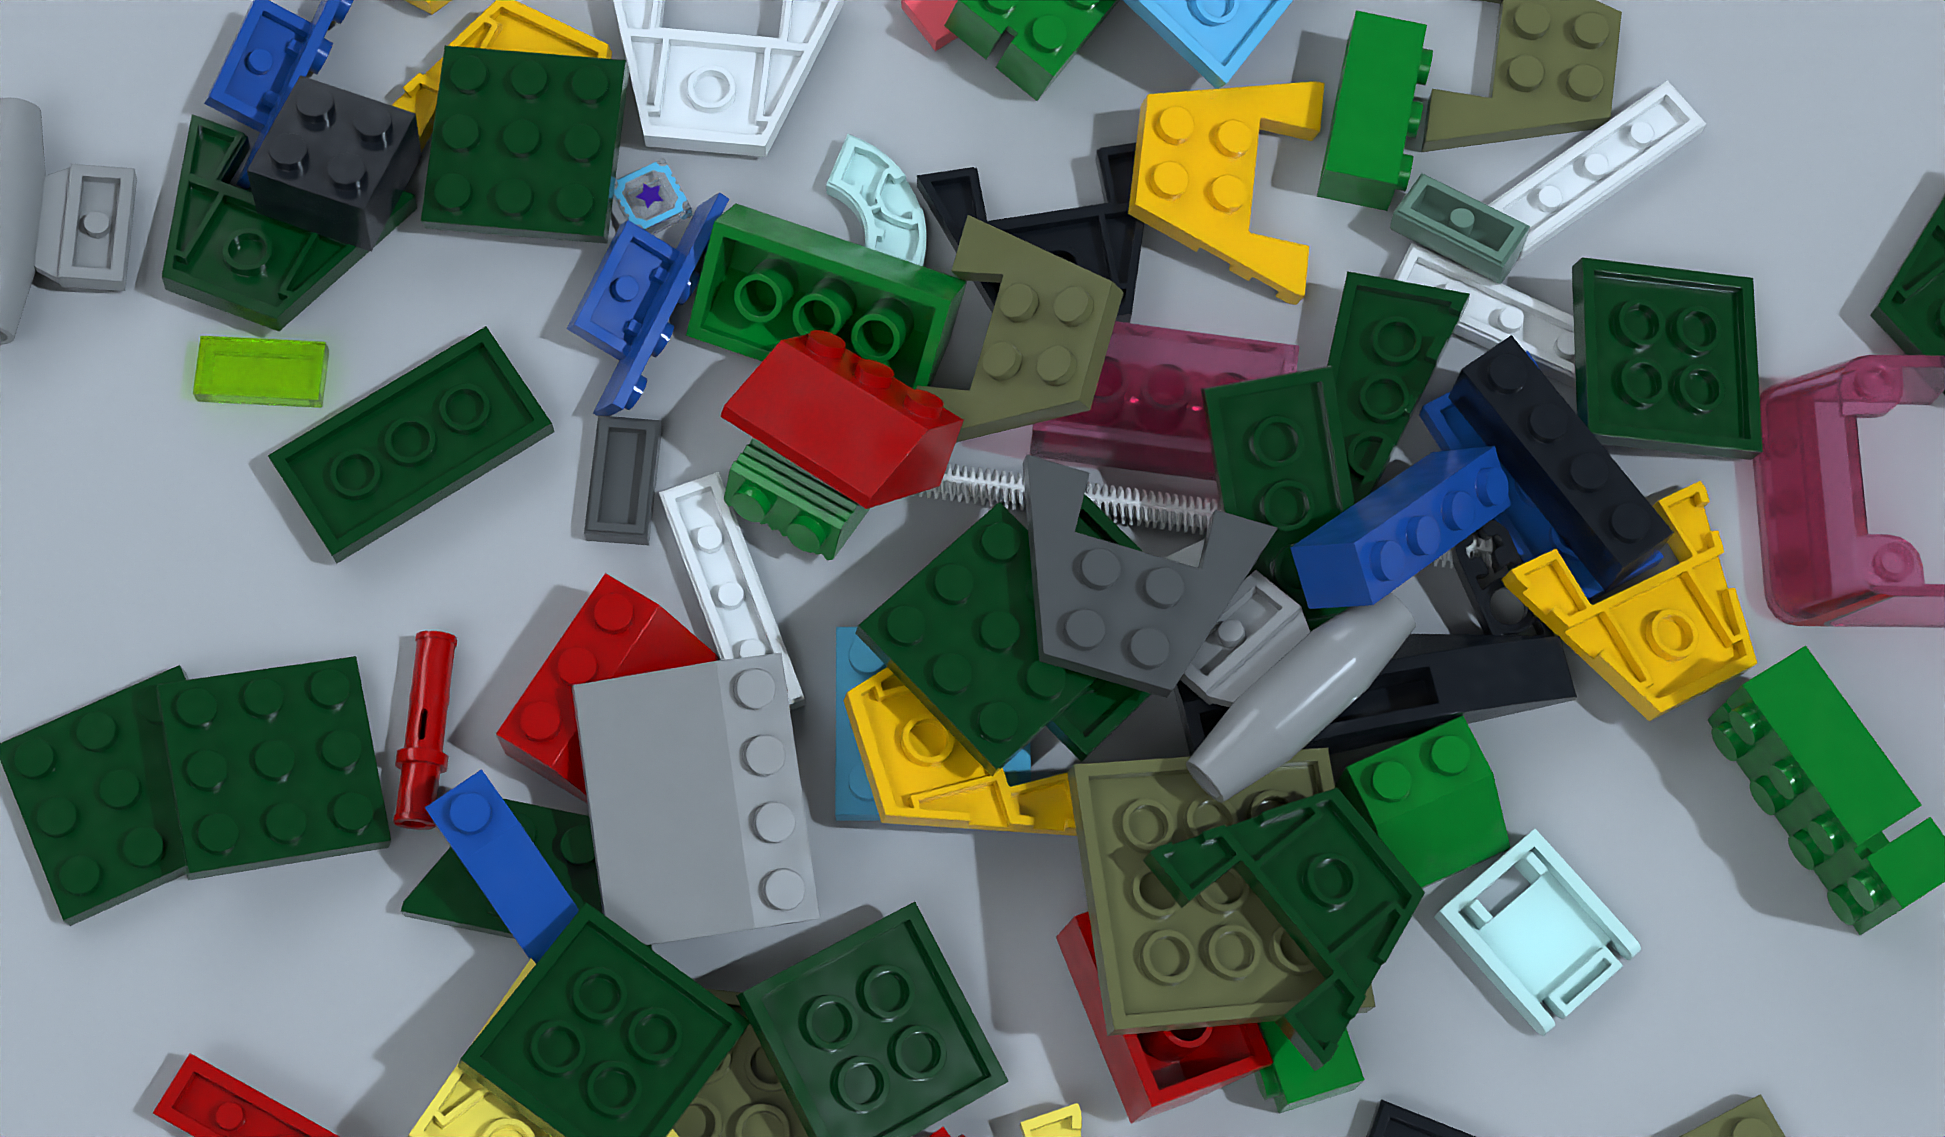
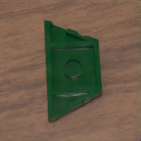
M503 799L577 908L580 910L587 902L602 913L589 816ZM451 847L402 904L401 912L405 917L515 939Z

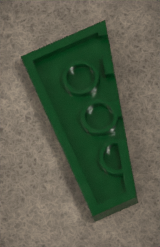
M1347 271L1327 366H1332L1354 504L1375 491L1468 305L1469 293Z

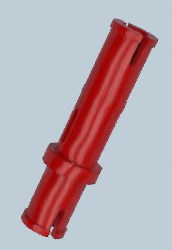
M421 631L416 633L415 641L417 644L409 695L404 748L397 750L395 766L401 769L396 814L394 815L393 822L396 826L402 828L429 830L436 826L425 807L437 800L440 774L447 772L449 756L443 753L457 637L446 632Z

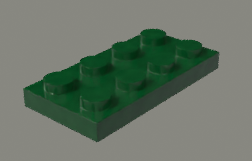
M487 326L269 454L268 457L337 564L554 433V428L548 416Z
M1323 366L1201 388L1221 511L1277 527L1274 535L1246 578L1257 570L1302 607L1311 632L1349 608L1309 609L1290 547L1354 505L1332 366Z

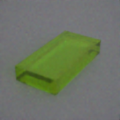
M200 336L193 395L197 402L323 408L330 350L326 342Z

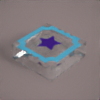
M664 158L615 181L613 198L626 221L633 222L652 235L693 216L691 205Z

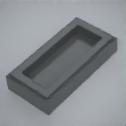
M598 415L584 527L586 541L649 546L662 435L661 420Z

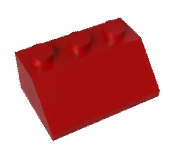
M813 330L806 335L781 340L723 407L720 417L865 509L939 487L964 419L945 409L943 401L938 396L928 391L912 389L894 378V371L887 365L861 358L845 348L846 343L842 338L822 330Z
M605 573L498 729L496 736L506 755L587 803L572 686L719 661V656L662 606Z
M1089 912L1074 916L1056 936L1131 1124L1192 1102L1273 1063L1257 1023L1107 1036Z

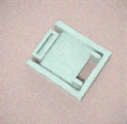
M1536 829L1532 830L1434 916L1438 923L1528 1024L1542 1036L1555 1027V1022L1540 1002L1543 1001L1557 1017L1564 1019L1623 967L1619 960L1605 946L1609 943L1626 960L1632 959L1641 951V946L1635 937ZM1514 866L1531 886L1493 918L1484 906L1475 899Z

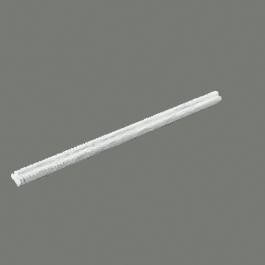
M948 463L940 486L919 493V497H923L925 492H927V498H931L934 492L935 499H938L942 494V500H946L950 495V501H954L956 496H958V502H962L965 496L966 503H970L973 497L974 504H978L981 499V505H985L987 500H989V506L991 507L994 505L995 500L997 503L1001 502L1002 504L1004 501L1007 509L1012 502L1013 510L1017 509L1019 503L1021 511L1026 507L1024 479L1022 481L1021 473L1018 472L1014 480V474L1010 471L1006 479V472L1002 470L1000 477H998V471L994 469L991 476L989 468H986L983 475L981 467H978V471L975 474L973 466L970 467L969 473H967L966 465H963L961 472H959L958 464H955L952 471L951 464ZM1087 482L1084 493L1110 519L1113 515L1114 523H1117L1121 516L1122 524H1125L1129 517V525H1133L1135 518H1137V526L1140 527L1144 519L1145 527L1147 528L1151 521H1153L1154 529L1157 527L1158 522H1160L1162 530L1165 528L1166 523H1168L1169 531L1176 524V532H1179L1182 525H1184V533H1187L1189 527L1192 526V534H1195L1197 527H1200V535H1203L1205 528H1208L1213 512L1215 510L1221 511L1220 502L1218 505L1216 499H1212L1210 505L1208 498H1204L1202 504L1201 498L1197 497L1194 503L1192 496H1189L1186 501L1185 495L1181 494L1180 500H1178V495L1174 493L1171 499L1170 494L1166 492L1163 498L1162 493L1158 491L1155 497L1152 490H1150L1147 496L1145 489H1142L1141 495H1139V490L1134 488L1131 495L1129 487L1126 488L1124 493L1122 486H1119L1116 492L1114 485H1111L1108 491L1106 484H1103L1102 490H1100L1099 484L1095 483L1092 490L1091 482ZM1472 534L1474 542L1466 548L1467 555L1470 559L1481 557L1485 565L1491 567L1492 538L1485 541L1479 537L1476 538ZM1450 549L1434 561V566L1437 567L1439 559H1441L1442 567L1444 568L1448 560L1452 569V550Z

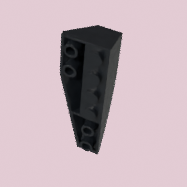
M1410 634L1370 687L1303 749L1328 748L1329 755L1416 736L1460 716H1464L1467 724L1574 701L1577 695L1560 636ZM1179 680L1173 690L1191 757L1230 707L1214 703L1209 705Z

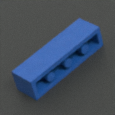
M1495 446L1431 452L1290 547L1309 609L1374 605L1510 507L1508 480L1506 474L1501 469Z

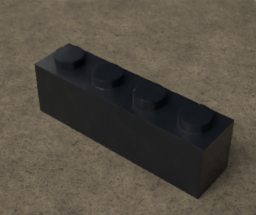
M1512 335L1461 369L1448 398L1486 445L1495 446L1498 459L1605 592L1656 557L1674 532Z

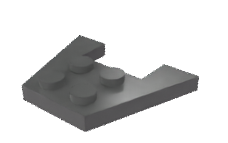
M1027 454L1022 464L1039 661L1167 698L1274 535L1277 527L1215 510L1209 520L1199 566L1196 568L1075 532L1090 473Z

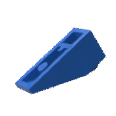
M481 769L426 806L425 809L529 960L532 958L537 964L578 913L579 909Z

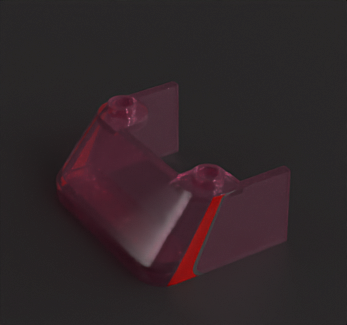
M1859 356L1773 384L1760 394L1763 452L1753 458L1764 595L1768 608L1782 622L1795 626L1945 628V584H1925L1923 564L1920 554L1914 546L1898 536L1868 534L1857 418L1882 417L1892 411L1897 405H1931L1945 390V356Z

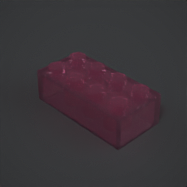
M1115 321L1091 409L1033 424L1029 455L1044 459L1216 481L1201 388L1297 371L1299 345Z

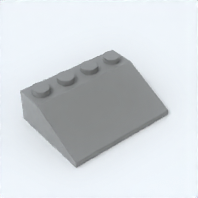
M782 653L712 661L572 686L602 913L646 946L820 919Z

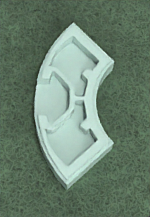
M847 134L826 184L827 195L840 200L856 215L864 232V247L924 267L927 235L925 217L916 195L906 181V175L886 154L875 146Z

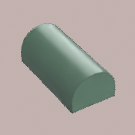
M1421 173L1394 211L1390 224L1392 231L1499 284L1505 280L1517 261L1531 227Z

